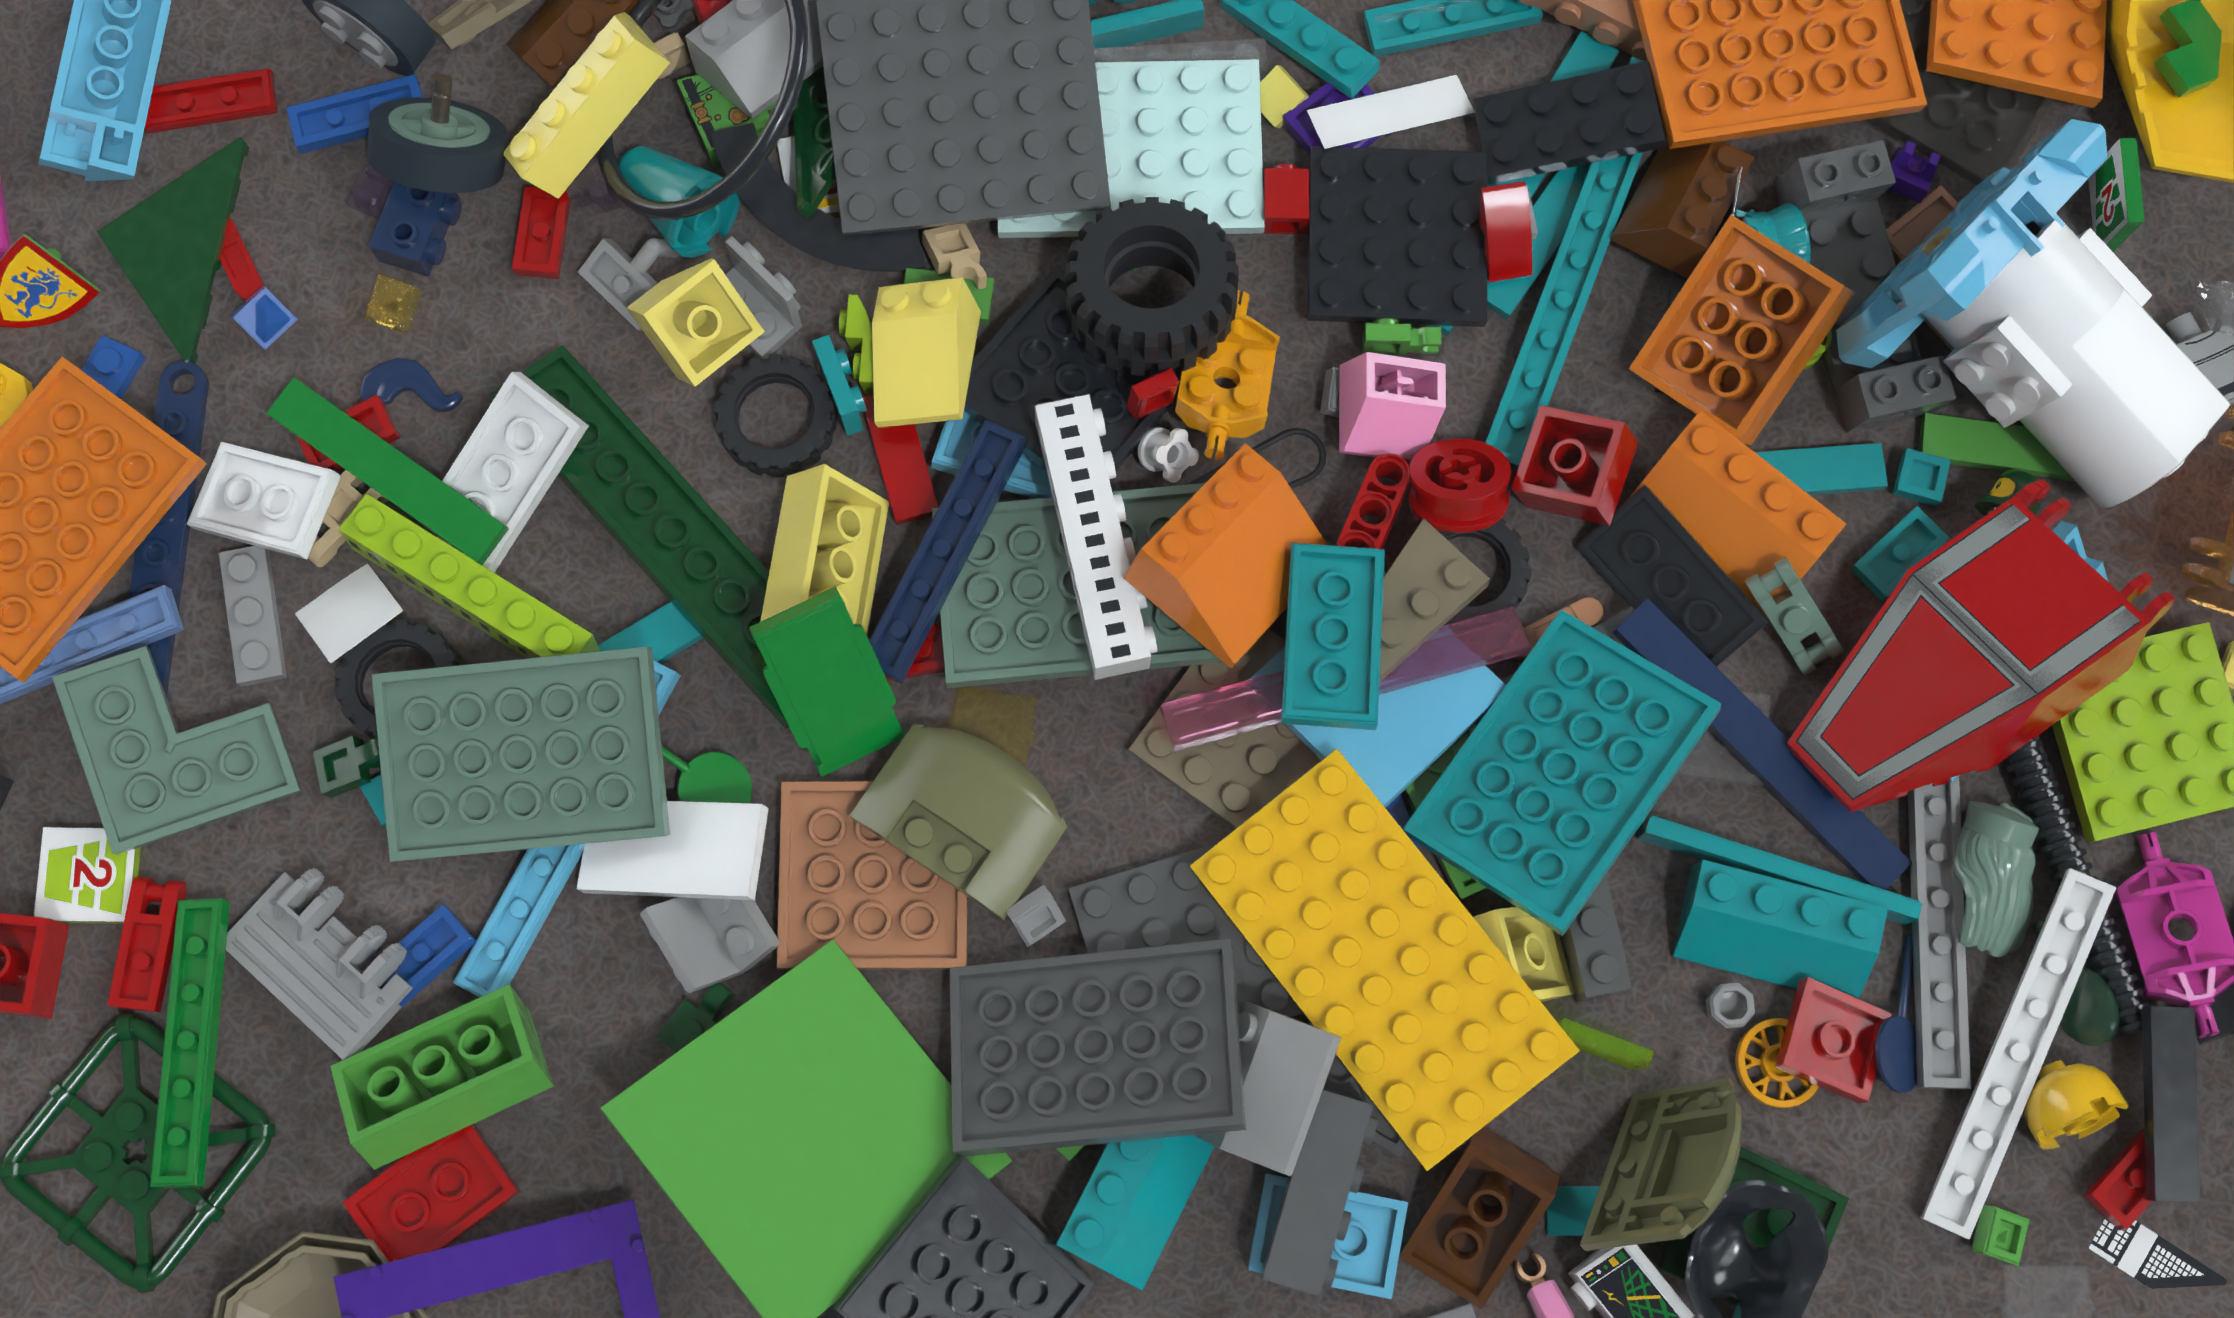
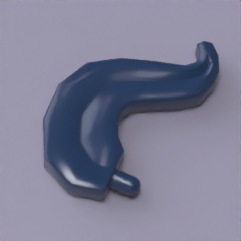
M401 358L378 364L363 377L360 396L363 401L378 395L385 405L391 404L394 398L401 392L413 391L427 406L436 412L451 411L459 406L463 400L462 395L457 391L450 396L444 395L423 366L415 360Z

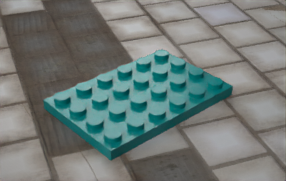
M1561 609L1404 826L1403 831L1413 841L1563 936L1721 710V703Z

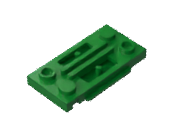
M836 586L749 627L767 665L763 669V675L800 748H808L821 777L905 737L892 709V706L896 703L895 696L862 625L853 624Z

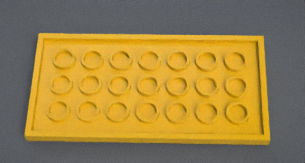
M1338 749L1334 750L1190 865L1194 873L1314 1027L1341 1037L1336 1055L1426 1171L1435 1166L1580 1051Z

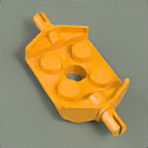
M1238 290L1235 320L1231 321L1230 333L1224 342H1217V351L1208 359L1203 360L1199 356L1197 357L1195 367L1182 371L1175 408L1177 415L1188 427L1206 433L1205 436L1208 439L1204 454L1207 458L1212 459L1214 446L1217 445L1215 460H1220L1224 457L1226 440L1228 441V437L1247 438L1264 429L1268 416L1267 408L1276 350L1280 336L1246 315L1250 295L1243 291L1239 305L1240 290ZM1220 377L1229 378L1235 382L1236 387L1231 389L1221 388L1214 380Z

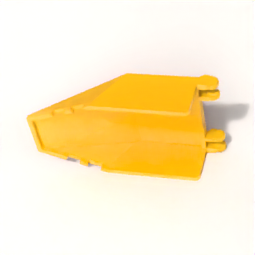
M2107 0L2105 43L2151 169L2234 183V0H2200L2222 31L2218 78L2208 87L2180 98L2175 94L2156 67L2155 62L2163 54L2180 48L2159 16L2169 7L2187 0Z

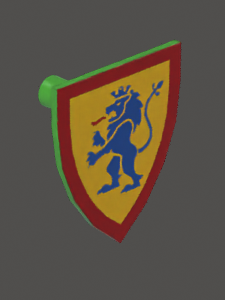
M24 233L10 246L0 260V327L29 328L50 325L67 319L84 308L101 290L61 261L62 256L59 251L52 248L45 249Z

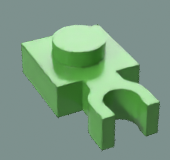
M1390 318L1377 319L1373 323H1366L1362 335V354L1366 352L1384 355H1406L1407 352L1438 354V346H1441V327L1411 329V324H1399L1398 320Z

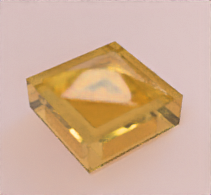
M378 274L363 319L399 332L408 333L422 290Z

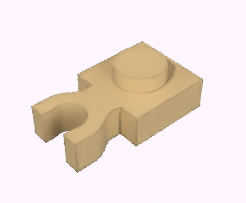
M966 224L945 225L923 231L922 244L938 275L949 272L951 275L950 279L963 277V279L973 280L978 290L986 288L987 275L983 267L979 265L980 250Z

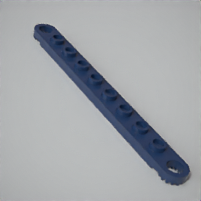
M177 361L170 364L161 374L154 424L200 457L209 379L205 372L195 363ZM183 374L194 375V388L187 394H175L173 384L176 378ZM197 476L136 548L129 599L166 585L172 589L179 612L190 526L187 525V522L193 510ZM176 634L146 645L150 649L166 698Z

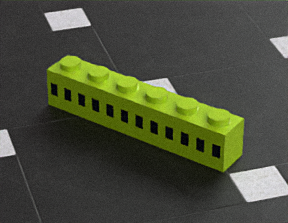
M367 493L338 529L352 550L526 659L599 652L600 650L593 634Z

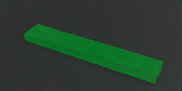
M294 377L266 413L481 565L485 563L509 530L503 523Z
M223 898L178 900L150 1187L157 1189L204 1187L230 902Z

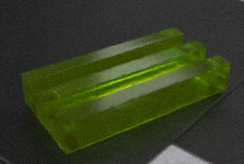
M1566 1018L1557 1021L1580 1051L1637 1072L1650 1067L1655 1052L1653 1050Z

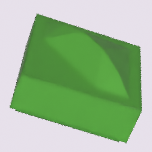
M1984 1205L1979 1215L1971 1251L2009 1265L2019 1266L2030 1219L1995 1206Z

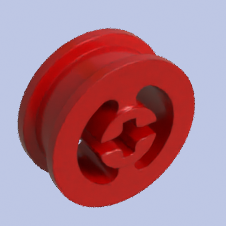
M1446 439L1425 446L1413 456L1409 467L1410 481L1412 483L1409 490V506L1414 516L1420 521L1424 518L1438 530L1465 533L1488 528L1500 521L1506 514L1510 498L1507 486L1510 482L1511 466L1507 457L1497 448L1472 439Z

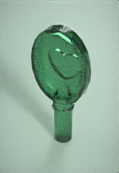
M2046 918L2031 925L2037 938ZM2083 967L2059 1025L2076 1042L2086 1046H2099L2109 1042L2116 1034L2119 1025L2118 1005L2108 984L2097 973L2087 967Z

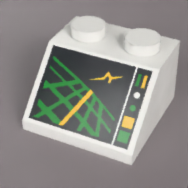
M1637 1244L1595 1250L1568 1273L1575 1282L1570 1287V1290L1577 1300L1588 1311L1595 1307L1603 1318L1694 1317V1314Z

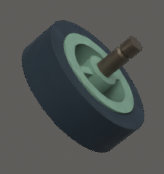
M437 74L434 76L432 98L396 99L382 103L372 110L369 117L367 160L371 167L382 176L408 187L440 193L475 192L494 186L502 179L506 159L503 154L507 148L508 132L503 123L491 114L467 104L451 101L450 93L452 92L453 78L449 75Z

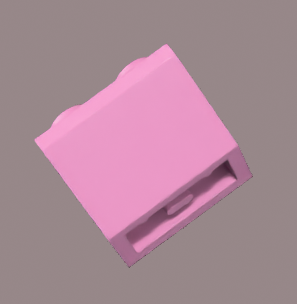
M1370 352L1361 354L1341 364L1339 384V453L1374 458L1381 454L1391 453L1402 457L1406 462H1411L1413 456L1420 449L1430 444L1446 408V364Z

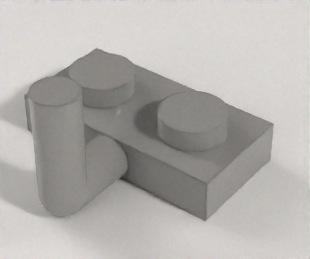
M603 238L579 269L578 273L638 331H643L627 307L658 284L647 273V270L657 257L674 258L680 254L674 251L665 239L651 238L646 241L632 259L614 240Z

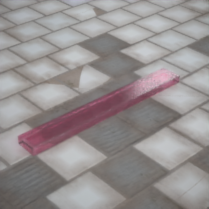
M1515 607L1444 625L1379 683V695L1527 654L1530 645ZM1284 670L1161 704L1160 711L1174 752L1280 723Z

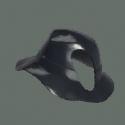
M1750 1180L1730 1187L1713 1214L1691 1234L1688 1241L1685 1288L1690 1305L1697 1317L1723 1318L1710 1298L1734 1297L1740 1301L1741 1318H1802L1828 1260L1827 1234L1816 1209L1802 1194L1772 1182ZM1774 1207L1790 1210L1793 1214L1792 1219L1764 1248L1757 1247L1749 1240L1743 1226L1747 1216L1754 1212Z

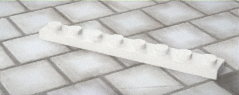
M2069 868L2066 870L1920 1217L1921 1219L1965 1239H1970L2116 887Z

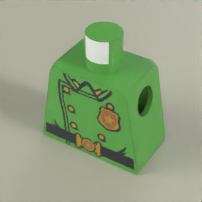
M700 75L677 80L684 103L713 168L721 166V163L717 157L710 132L754 123L759 137L770 118L768 110L773 109L776 104L774 102L755 118L751 119Z

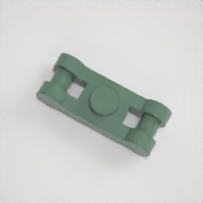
M1784 557L1774 563L1775 568L1762 576L1756 573L1746 579L1745 582L1790 651L1798 667L1806 676L1817 670L1816 664L1829 657L1835 660L1846 652L1787 557ZM1786 584L1789 590L1773 598L1770 592ZM1816 632L1821 641L1805 649L1800 640Z

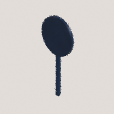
M1908 934L1905 939L1897 1014L1887 1018L1881 1024L1875 1047L1876 1062L1881 1078L1889 1089L1897 1093L1909 1092L1917 1084L1916 1032L1913 1025L1906 1019L1913 962L1912 934Z

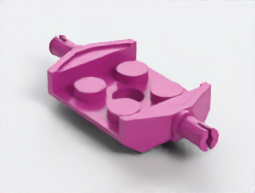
M2147 833L2136 837L2144 860V869L2131 876L2116 888L2113 898L2114 901L2119 900L2145 983L2143 997L2195 1008V1024L2198 1037L2205 1038L2207 1035L2209 1037L2220 1033V1030H2218L2210 1005L2215 1002L2214 998L2234 984V940L2210 870L2199 865L2170 862L2169 858L2163 859L2157 833H2149L2148 837ZM2176 918L2186 920L2193 928V938L2188 941L2174 938L2168 930L2169 921Z

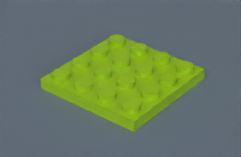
M2209 622L2144 637L2133 665L2127 672L2052 725L2086 843L2234 807V703Z

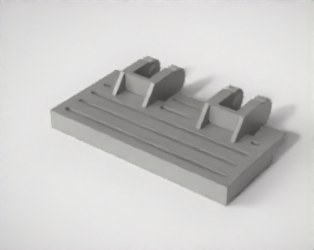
M317 868L305 871L297 880H294L288 873L284 872L227 933L226 951L344 1060L360 1053L399 1011L402 1007L399 1003L413 989L398 974H395L381 988L397 970L398 966L402 964L403 960H405L407 951L399 943L391 944L383 950L382 954H379L365 971H362L361 968L385 942L387 938L386 931L380 925H375L367 928L363 935L358 938L334 916L319 931L318 929L342 903L344 899L343 892L337 886H329L302 913H299L323 885L325 876Z

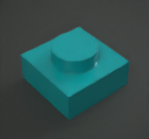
M1906 448L1901 454L1892 495L1936 507L1942 502L1951 460Z

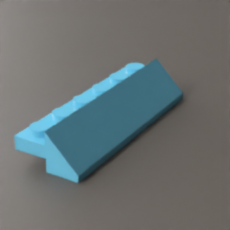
M74 0L39 165L85 176L84 181L134 179L171 0Z

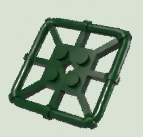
M133 1013L118 1015L117 1021L112 1022L101 1032L62 1082L55 1081L48 1090L49 1098L9 1145L3 1155L0 1165V1179L3 1186L14 1198L59 1233L57 1238L66 1246L75 1245L121 1283L131 1288H136L139 1293L153 1292L156 1285L163 1282L174 1271L212 1221L218 1223L226 1213L223 1207L265 1156L271 1144V1138L276 1137V1124H270L269 1118L257 1105L214 1073L212 1096L250 1127L210 1133L208 1147L250 1141V1143L208 1197L196 1187L172 1188L195 1207L196 1212L154 1263L151 1212L171 1188L157 1189L150 1187L158 1102L145 1093L141 1087L138 1039L163 1057L165 1034L151 1023L141 1018H136ZM120 1041L124 1091L106 1114L103 1115L78 1096L77 1093ZM66 1106L94 1127L72 1155L22 1163L27 1154ZM144 1139L147 1144L143 1150L148 1157L144 1162L134 1160L130 1164L127 1160L129 1156L127 1146L130 1142L139 1143ZM75 1168L98 1188L77 1215L72 1218L28 1183L23 1176ZM110 1198H113L133 1214L136 1267L86 1229Z

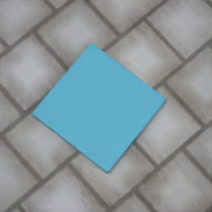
M1442 627L1379 683L1378 726L1376 730L1296 724L1285 725L1321 760L1338 749L1386 808L1489 710L1506 684L1446 628ZM1285 647L1246 682V688L1280 721Z

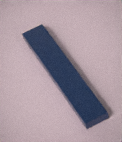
M988 420L984 421L869 639L886 677L898 683H903L1028 444L1025 436Z

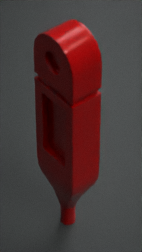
M229 217L225 240L222 246L223 251L221 250L219 259L235 292L246 302L259 288L265 285L236 224Z

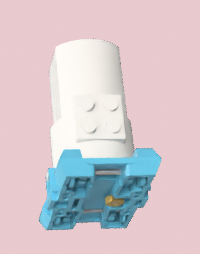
M2071 119L2038 142L2021 159L2025 165L2020 168L2015 166L2012 170L2002 167L1976 185L1935 229L1900 261L1889 273L1890 275L1836 330L1839 358L1844 363L1873 368L1888 359L1911 333L1927 319L1954 348L1943 362L1953 371L1957 379L1986 407L1989 414L1996 418L2004 428L2020 420L2100 508H2108L2133 498L2162 478L2175 472L2184 463L2185 458L2197 444L2208 435L2209 430L2226 412L2230 402L2142 308L2152 294L2141 284L2136 276L2130 272L2091 228L2076 236L2056 214L2107 159L2106 132L2101 124Z

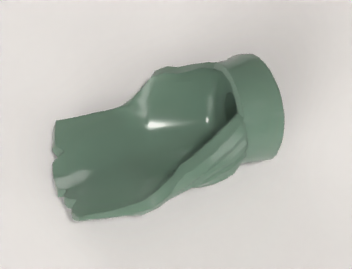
M1968 801L1964 824L1960 830L1953 860V871L1962 883L1966 894L1965 913L1962 920L1959 943L1966 947H1975L1982 952L1986 950L1988 955L1995 957L2005 956L2008 952L2013 953L2022 946L2034 910L2031 877L2036 861L2031 847L2038 834L2039 827L2033 824L2031 818L2019 809L2010 807L2007 803H2001L1998 806L1985 802Z

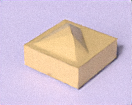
M674 32L654 43L670 62L658 79H662L690 63L685 45L678 32Z

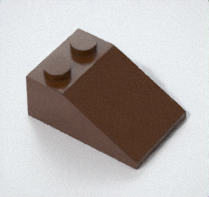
M1483 1127L1466 1141L1402 1248L1399 1258L1479 1309H1482L1553 1201L1561 1175Z

